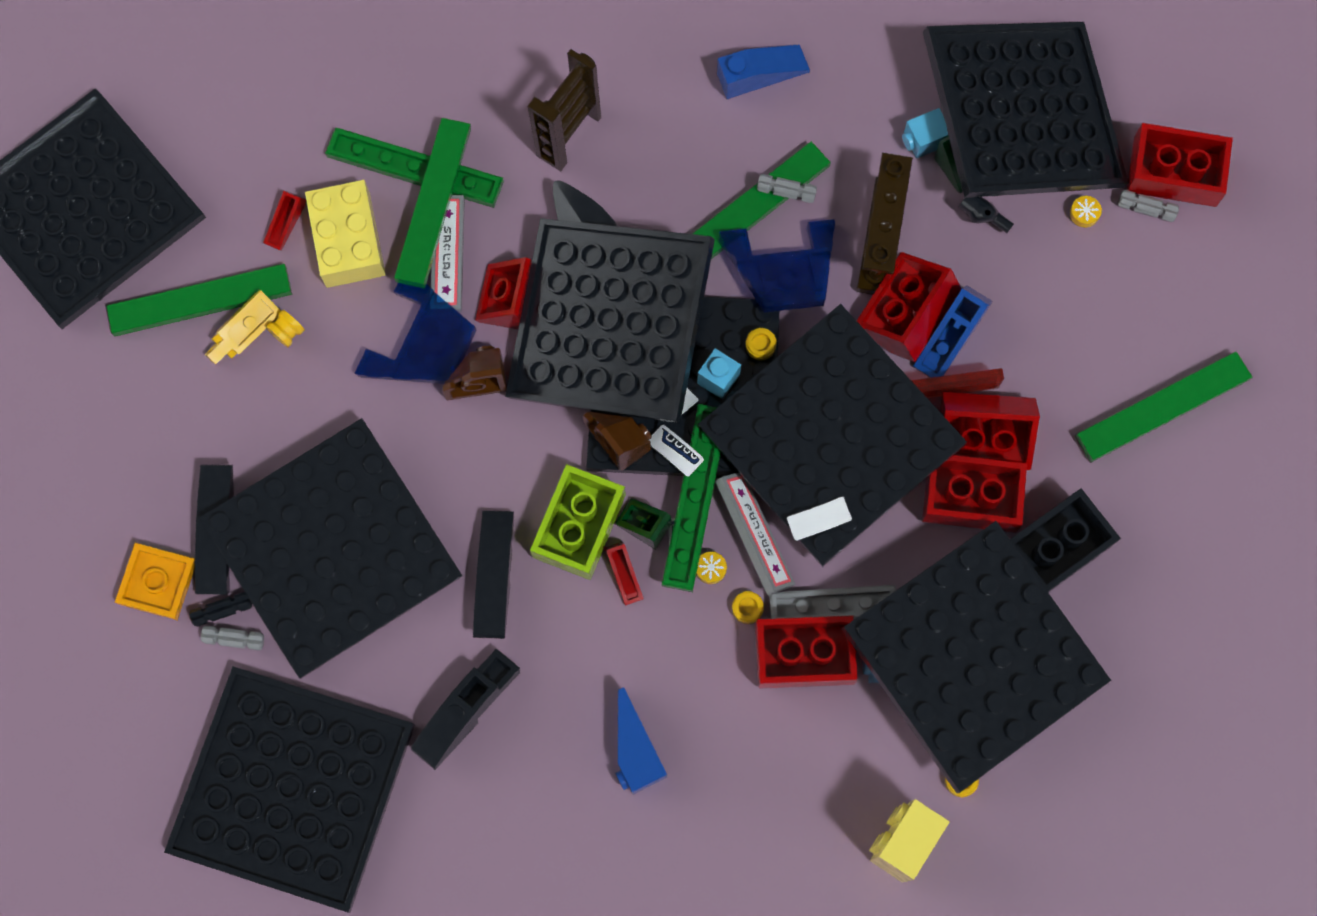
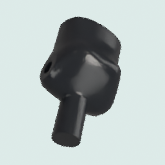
M983 197L964 198L958 207L969 216L972 223L992 222L1005 233H1008L1014 223L1001 215L991 202ZM986 210H990L991 214L987 215Z

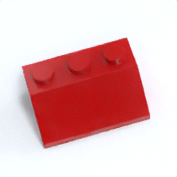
M901 252L896 259L894 274H886L858 317L857 322L877 344L888 352L916 362L962 288L951 268Z
M952 392L942 393L940 413L967 441V444L954 455L1026 463L1027 470H1031L1040 420L1036 398Z

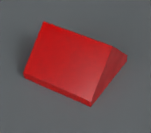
M523 257L488 264L475 321L518 330L531 268V259Z

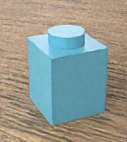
M940 108L906 122L902 139L907 150H912L916 159L936 151L939 142L949 136Z
M715 348L699 370L697 384L723 400L739 378L741 364Z

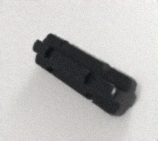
M245 592L235 594L234 598L227 597L206 604V608H201L200 606L190 610V620L194 626L199 627L207 624L208 620L213 622L234 615L237 610L242 612L251 609L252 602Z

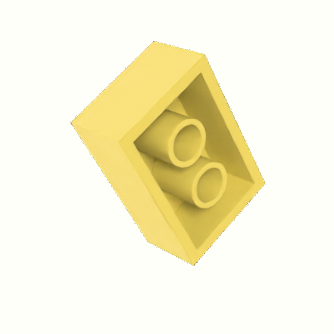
M365 180L305 192L320 276L326 287L330 288L386 276L371 195Z
M916 799L907 804L903 802L902 805L900 804L894 809L886 822L891 826L890 829L884 833L882 832L881 835L879 834L870 847L869 851L873 853V856L869 861L902 883L912 881L916 878L950 821Z

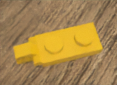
M258 290L216 331V334L211 338L215 344L205 353V356L212 363L217 364L226 354L231 359L236 354H241L266 329V326L278 317V313L281 310L261 290Z

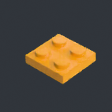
M135 543L114 603L178 621L195 570V559Z

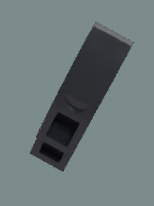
M495 649L479 668L476 669L474 667L447 697L412 745L411 751L436 770L478 724V718L520 674V667Z

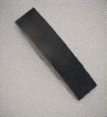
M200 465L196 517L195 594L227 595L230 592L229 566L199 517L234 497L233 465Z
M482 511L473 638L505 639L511 585L510 571L514 512Z

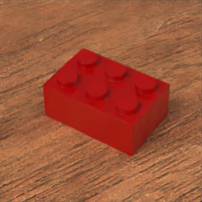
M1142 123L1133 140L1127 190L1135 192V194L1217 207L1227 191L1233 138Z
M953 455L926 478L922 522L985 529L997 521L1004 532L1016 533L1023 523L1027 464Z
M854 615L757 619L755 628L759 689L855 685L858 680L856 650L841 630L854 620Z

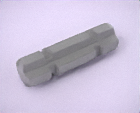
M761 174L759 177L757 190L760 192L769 193L773 191V195L795 200L799 197L802 198L801 201L813 203L817 191L815 185L805 183L802 186L800 185L801 182L780 177L772 179L773 176Z
M1123 190L1118 201V205L1122 208L1130 209L1132 207L1136 212L1156 218L1160 215L1162 216L1161 219L1170 222L1176 219L1179 211V206L1170 202L1163 204V200L1143 194L1136 196L1135 192Z
M204 626L201 632V641L205 644L215 645L217 642L220 646L244 649L247 646V648L252 650H262L264 635L261 632L250 631L248 634L245 630L220 628L218 630L214 626Z

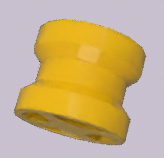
M283 309L278 313V319L266 326V329L287 348L291 346L292 339L296 335H301L305 331L303 326Z

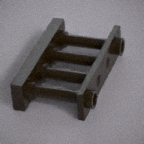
M572 49L567 53L570 73L549 101L545 100L542 102L534 97L527 106L536 156L560 172L568 163L565 144L588 115L596 121L601 119L596 64L587 54H578Z
M882 152L879 173L874 184L856 292L873 295L886 274H894L913 157Z

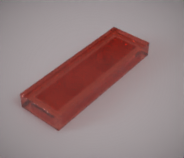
M1000 368L911 381L927 398L942 396L943 392L968 393L998 389L1004 380L1003 369Z

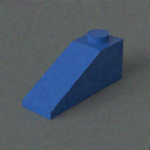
M800 45L745 49L720 57L717 60V76L726 99L810 72Z
M968 285L963 287L913 366L937 382H940L993 301Z
M623 687L618 690V765L621 770L615 774L623 790L630 788L634 795L667 778V773Z

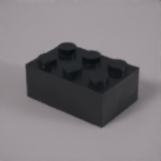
M1080 488L1010 540L1049 593L1113 547L1121 538L1083 489Z

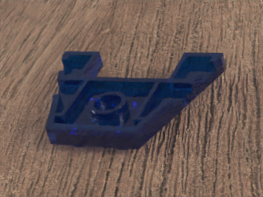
M835 219L808 222L806 229L811 249L752 255L747 228L720 231L719 242L764 313L824 306L826 300Z
M398 283L394 290L397 296L421 305L395 360L366 349L355 374L361 378L445 384L463 361L477 329L427 284L425 288Z

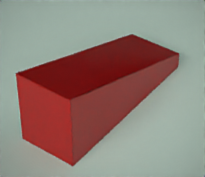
M283 191L264 239V244L282 251L307 203L305 198Z
M624 542L605 547L604 549L625 606L643 600L644 598Z

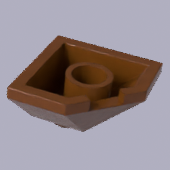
M482 346L477 348L475 352H469L442 386L446 400L506 392L505 370L500 348Z
M586 412L583 415L584 424L620 471H623L651 450V442L649 440L652 436L642 423L637 425L630 417Z

